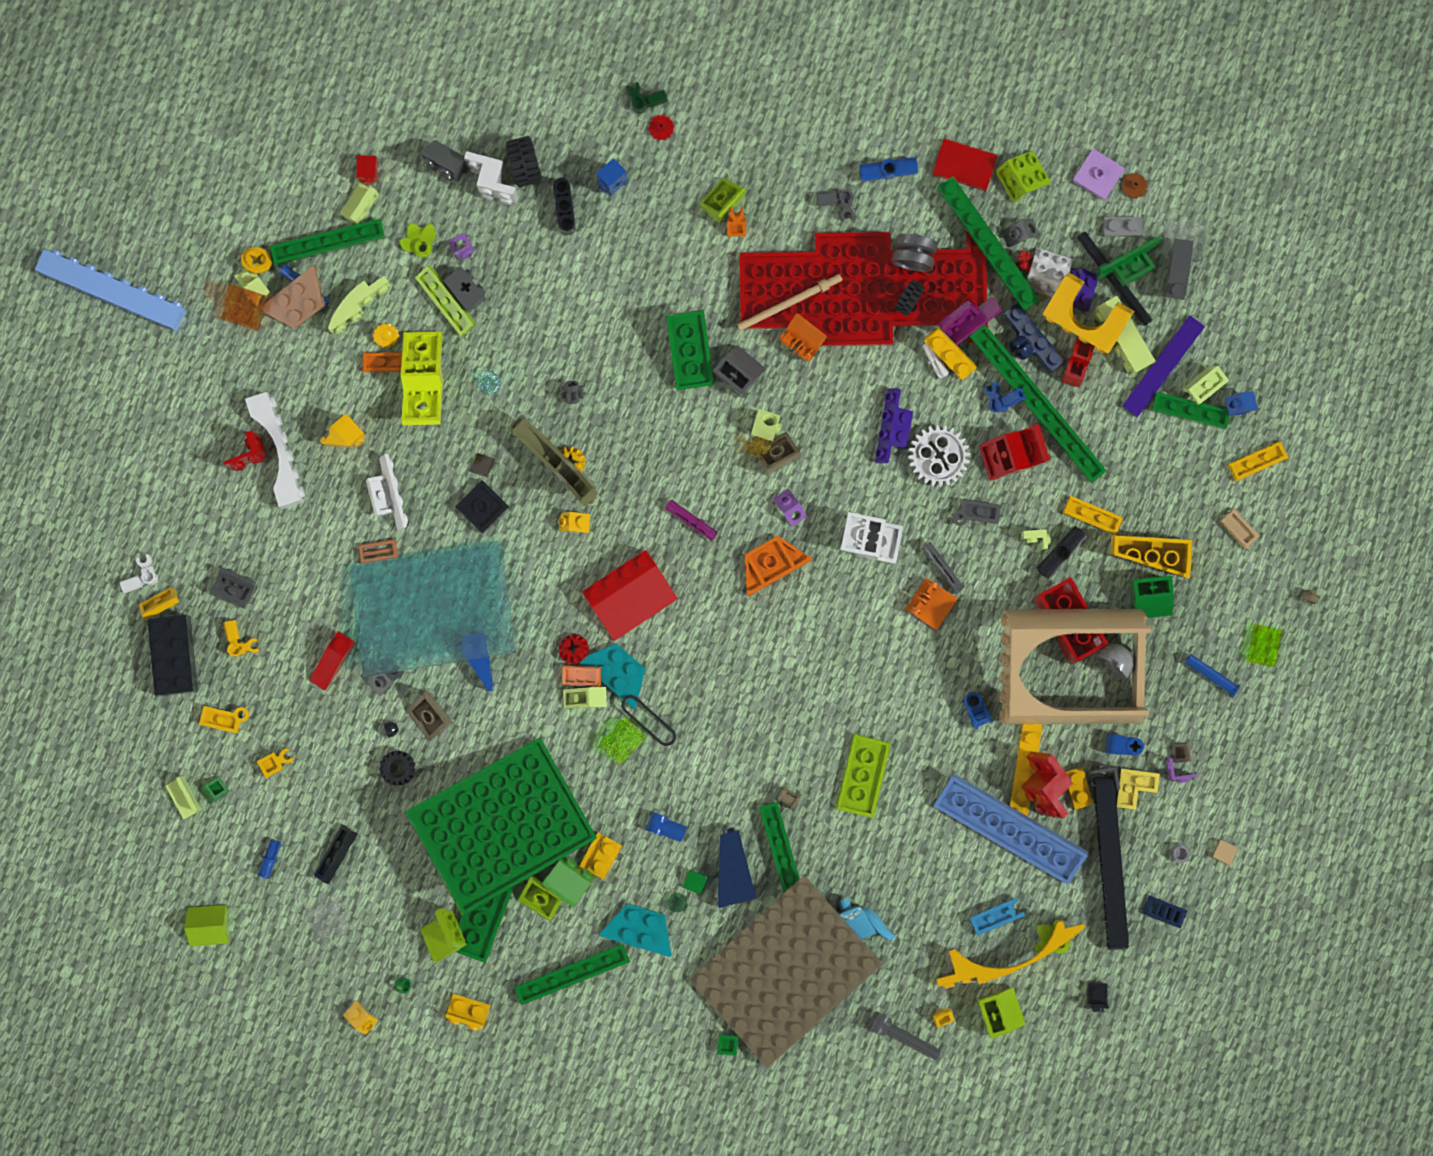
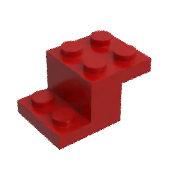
M1039 424L1021 431L1003 434L978 445L990 481L1009 474L1023 472L1050 461Z
M1031 751L1026 758L1030 762V767L1036 772L1021 786L1025 791V796L1036 806L1035 810L1040 815L1064 819L1069 813L1058 798L1073 782L1053 754Z

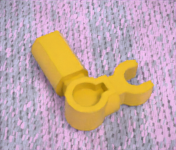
M236 620L223 623L226 640L230 642L227 651L231 656L238 657L245 655L248 651L251 653H258L260 651L259 649L251 648L253 642H258L255 638L250 639L247 643H244V641L238 642L240 636Z

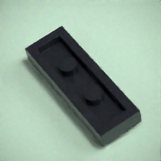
M342 824L314 876L329 885L358 833Z

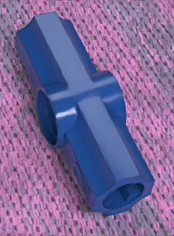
M916 157L896 160L886 159L883 162L859 165L862 182L880 179L890 180L894 177L918 174ZM890 166L894 171L887 173L884 171V167Z

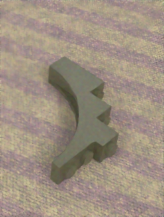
M521 414L509 427L510 431L566 485L584 507L592 504L598 494L594 483L550 439Z

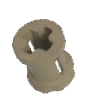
M784 786L777 801H782L794 810L802 795H796Z

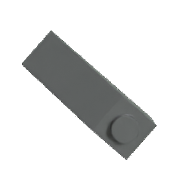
M1174 238L1163 290L1165 297L1185 300L1193 241Z

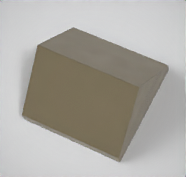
M787 432L778 436L773 441H769L754 449L767 476L800 459L802 455Z
M425 692L407 710L429 741L454 723L430 692Z

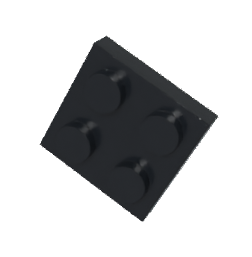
M483 480L455 506L482 534L509 508Z

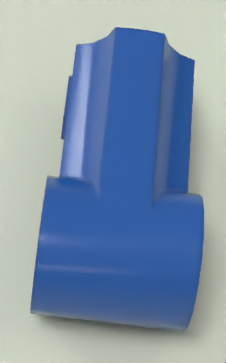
M652 812L646 830L682 842L687 826Z

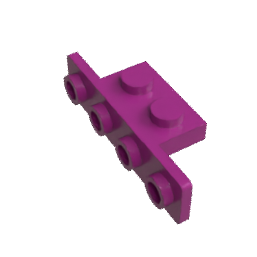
M990 297L979 307H976L968 300L938 324L945 331V334L958 345L1002 310L994 297Z

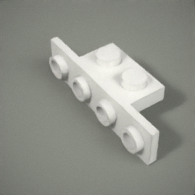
M384 454L379 458L383 476L368 478L366 483L375 517L393 513L397 531H402L407 527V516L403 513V500L398 494V481L393 474L392 459L389 458L388 454Z

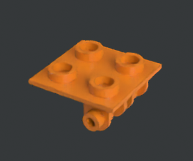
M796 313L779 339L781 340L780 343L787 347L791 346L789 350L794 348V354L798 352L797 355L803 361L809 362L827 336Z
M925 578L905 610L935 630H938L958 598L938 586V583Z

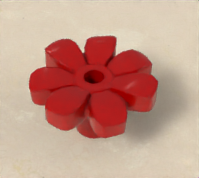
M1022 250L1018 253L1019 262L1015 263L1019 270L1026 269L1029 274L1033 258H1030L1031 253L1029 251L1025 252Z

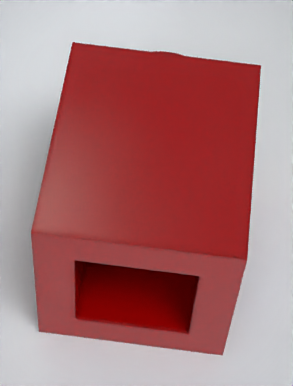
M357 155L356 178L361 184L373 185V182H378L379 160L377 156Z

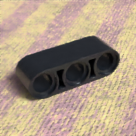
M557 178L553 183L558 226L562 234L571 235L576 230L571 187L567 179ZM560 185L567 186V189L563 192L557 190ZM567 203L570 206L567 210H561L560 205ZM566 221L572 223V226L568 229L562 227V224Z

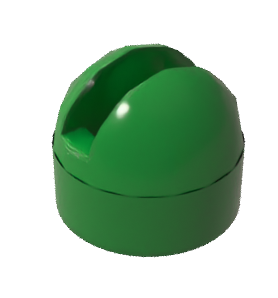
M402 977L394 982L396 984L394 988L397 992L402 994L409 992L411 987L410 979Z

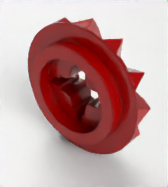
M570 634L563 637V640L559 643L558 652L562 660L570 664H576L586 658L589 652V645L587 640L581 635ZM572 642L578 647L575 649V655L571 650H568V648H571Z

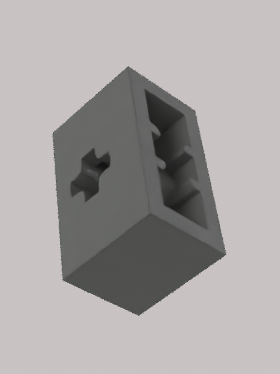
M460 267L443 281L469 313L486 300L484 296L486 292L480 284L476 286L472 281L474 276L468 269L464 271ZM463 286L469 287L470 291L466 292Z

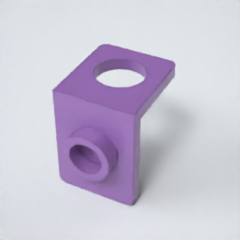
M465 233L458 235L448 242L458 260L469 258L473 254L472 252L475 251ZM458 240H464L466 246L457 250L455 243Z
M789 489L773 499L791 526H794L807 516L801 504ZM795 511H800L797 518L791 519V515Z
M1172 757L1166 758L1169 780L1177 779L1178 783L1189 782V778L1198 777V774L1175 776Z

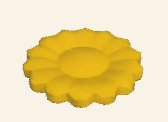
M389 323L378 325L373 333L374 342L382 348L394 346L399 338L398 329H395V326Z

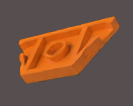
M776 536L746 553L747 596L753 595L812 561V558L786 542L780 536Z

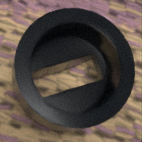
M393 721L383 724L388 738L397 735L399 731L398 724Z

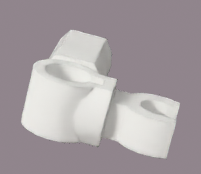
M146 554L147 561L145 563H142L139 557L136 558L137 564L142 568L141 576L137 575L120 581L124 594L142 588L145 584L153 586L158 582V576L151 566L152 558L149 554Z

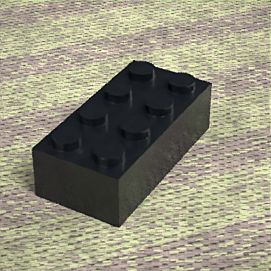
M178 615L147 619L155 696L161 697L198 692L191 616Z

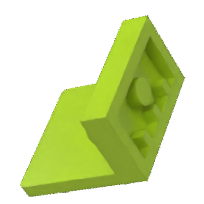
M1034 151L1009 159L995 170L1013 203L1021 200L1029 192L1051 183Z
M442 908L435 911L437 919L421 928V933L434 963L440 962L467 945L453 911Z

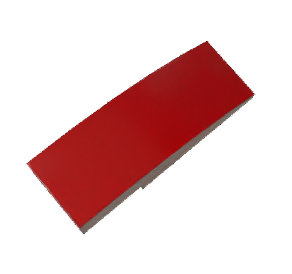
M1077 336L1061 382L1080 388L1095 346L1089 342L1086 344L1078 339L1079 336Z

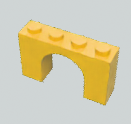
M1068 272L1042 315L1046 317L1045 319L1048 322L1061 325L1065 332L1069 334L1074 333L1079 336L1078 339L1086 344L1088 342L1091 343L1100 353L1106 352L1108 354L1135 311L1117 302L1103 324L1096 327L1081 324L1073 313V303L1085 282Z

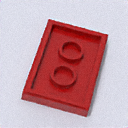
M944 138L932 175L946 180L954 177L959 184L986 192L998 155Z

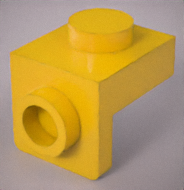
M577 512L561 513L559 519L560 532L589 533L590 514Z
M355 1001L343 1014L347 1021L363 1034H367L372 1030L378 1021L358 1001Z

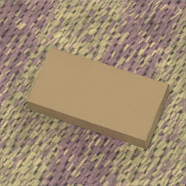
M1235 508L1219 521L1244 549H1247L1260 537Z

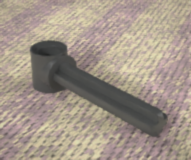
M878 1011L873 1015L867 1029L882 1037L887 1034L934 1060H937L940 1056V1049L893 1025L891 1018Z

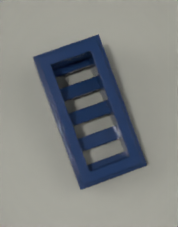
M1149 895L1142 913L1181 929L1187 910ZM1153 902H1157L1154 912L1151 913L1150 910ZM1162 904L1164 905V908L1162 910L1161 916H1158V912ZM1172 908L1169 918L1166 919L1168 909ZM1176 911H1179L1176 922H1173Z

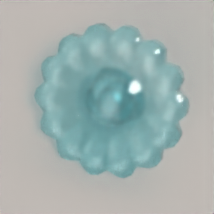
M492 370L481 371L477 379L478 387L485 395H495L500 390V378Z

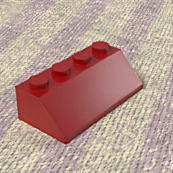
M1072 577L1033 597L1039 609H1089ZM1072 633L1055 636L1070 665L1109 645L1103 633Z

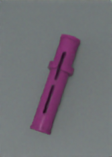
M672 499L665 507V510L675 515L692 527L694 532H699L711 542L717 536L718 531L706 524L704 519L700 520Z

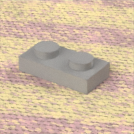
M1104 217L1103 237H1142V217Z

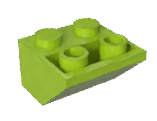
M1014 987L976 999L988 1036L991 1039L1026 1025Z

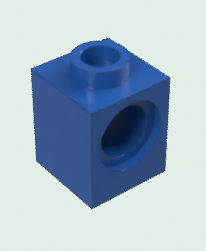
M1253 391L1241 392L1225 398L1229 416L1243 415L1258 410Z

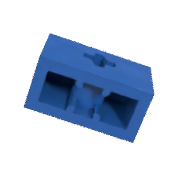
M615 158L597 172L598 187L605 194L608 192L611 196L628 182L627 172Z

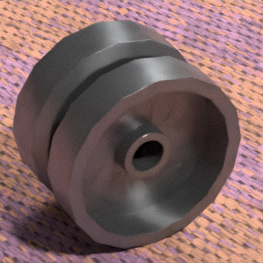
M898 234L895 241V247L898 250L893 252L891 262L897 267L919 272L932 271L934 259L931 255L936 253L938 243L931 238L917 234Z

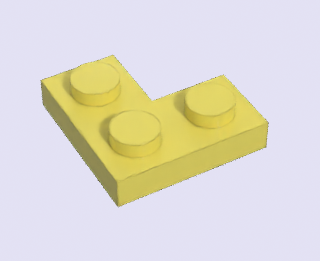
M1120 769V789L1117 790L1116 798L1117 807L1136 810L1138 791L1158 793L1160 774Z

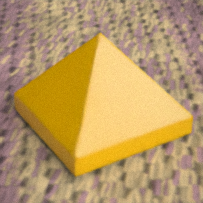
M939 1008L932 1016L937 1028L955 1021L950 1008Z

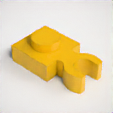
M283 749L279 756L273 752L257 761L265 778H269L284 770L283 763H292L295 760L294 758L285 759L284 755L290 751L289 749Z

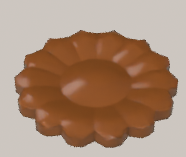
M1139 173L1126 175V178L1122 180V191L1130 199H1138V197H1142L1146 193L1147 181Z

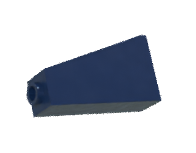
M734 827L723 830L724 834L720 835L719 908L757 899L739 830L735 831Z

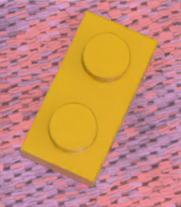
M172 586L140 603L139 608L142 617L147 620L179 603L177 592Z
M1083 767L1066 771V774L1073 782L1068 790L1074 810L1093 805Z

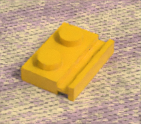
M597 832V839L592 841L579 866L588 869L592 874L604 880L622 845Z

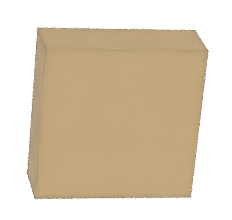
M1219 839L1212 857L1231 866L1238 847Z

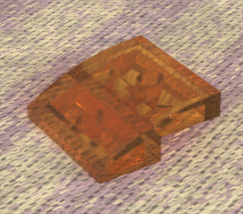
M229 283L221 319L258 331L262 321L266 295Z

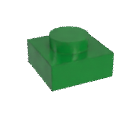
M719 1034L717 1054L737 1056L738 1035Z

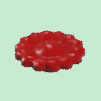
M657 115L656 118L653 117L652 121L649 122L650 126L648 129L654 139L659 141L662 139L666 140L674 133L673 129L675 126L668 116Z

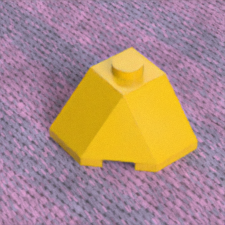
M345 414L328 429V437L326 435L323 436L320 442L324 446L353 448L355 446L357 448L364 443L366 435L348 414Z

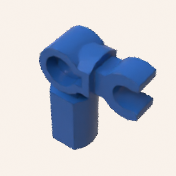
M998 382L992 383L993 390H991L990 386L984 387L985 393L990 397V409L994 413L1005 412L1007 408L1025 399L1021 388H1017L1002 396Z

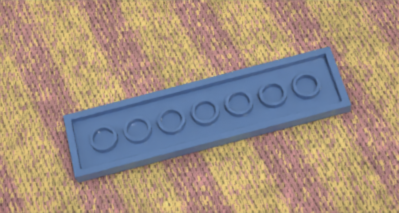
M954 773L934 803V807L1067 885L1088 856L1089 852Z

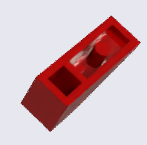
M337 631L309 681L326 691L357 642L342 632Z

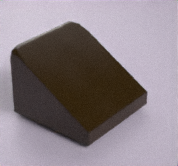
M477 453L470 471L488 478L495 459Z

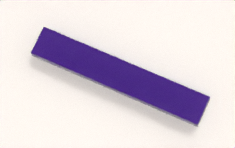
M1191 315L1186 319L1124 402L1123 408L1136 417L1140 415L1205 327L1202 323Z

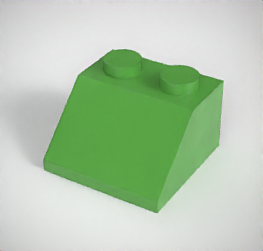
M564 857L559 860L542 885L574 907L595 877L592 876L588 869L577 865L573 858Z

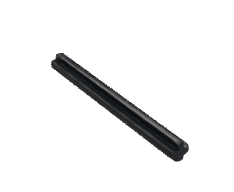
M1083 232L1077 237V240L1098 267L1104 263L1109 264V261L1087 232ZM1113 272L1107 275L1106 278L1131 310L1135 311L1134 315L1143 326L1148 325L1152 318L1128 286L1123 287Z

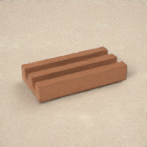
M396 539L358 545L361 564L399 558ZM393 545V548L363 552L365 548ZM394 552V555L364 559V556Z

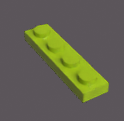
M427 265L415 277L460 336L466 335L476 325V322L431 265Z

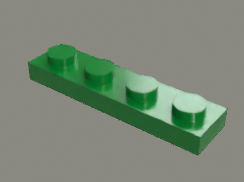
M1160 392L1155 393L1151 410L1152 412L1224 430L1227 429L1230 418L1228 409L1204 403L1196 404L1195 401Z

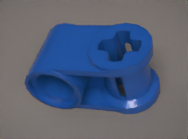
M976 692L967 693L964 696L963 702L973 728L977 730L981 725L988 722L990 724L993 723L991 714L981 695ZM972 695L976 696L978 700L975 706H971L968 703V699Z
M1107 734L1105 749L1107 754L1134 756L1141 754L1144 750V744L1139 738ZM1134 742L1139 746V749H1136L1135 752H1133V748H1130V744Z

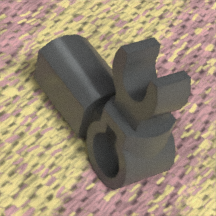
M844 189L839 194H836V192L817 193L818 206L837 205V202H840V208L843 209L840 214L841 220L844 221L845 213H849L851 220H854L855 213L851 209L853 206V194L850 190Z

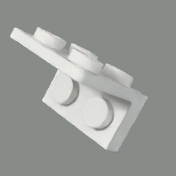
M1037 248L1026 280L1034 292L1052 298L1065 275L1070 272L1073 260Z

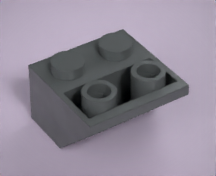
M437 140L432 141L421 152L424 159L423 162L427 164L426 167L433 172L440 171L443 173L442 176L449 181L454 179L458 182L467 167L464 159L465 156Z
M737 345L714 368L713 375L743 398L766 371V368Z

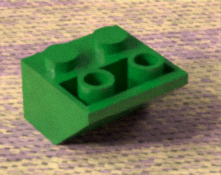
M1172 576L1133 579L1129 581L1132 609H1142L1146 613L1147 618L1173 616L1174 590Z

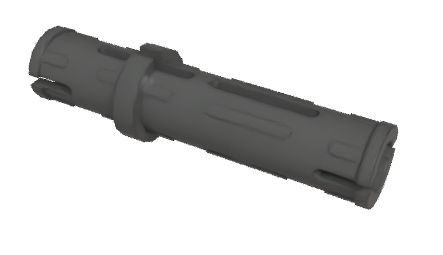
M931 541L921 548L930 559V564L936 567L955 594L965 588L943 559V554H939ZM931 553H933L936 556V558L942 564V567L939 565V563L936 561V559L933 557ZM943 569H945L948 572V574L954 580V583L951 581V579L948 577V575L945 573Z

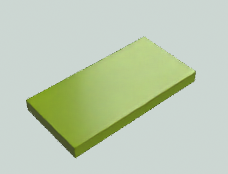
M853 734L836 809L874 818L891 747L890 742Z

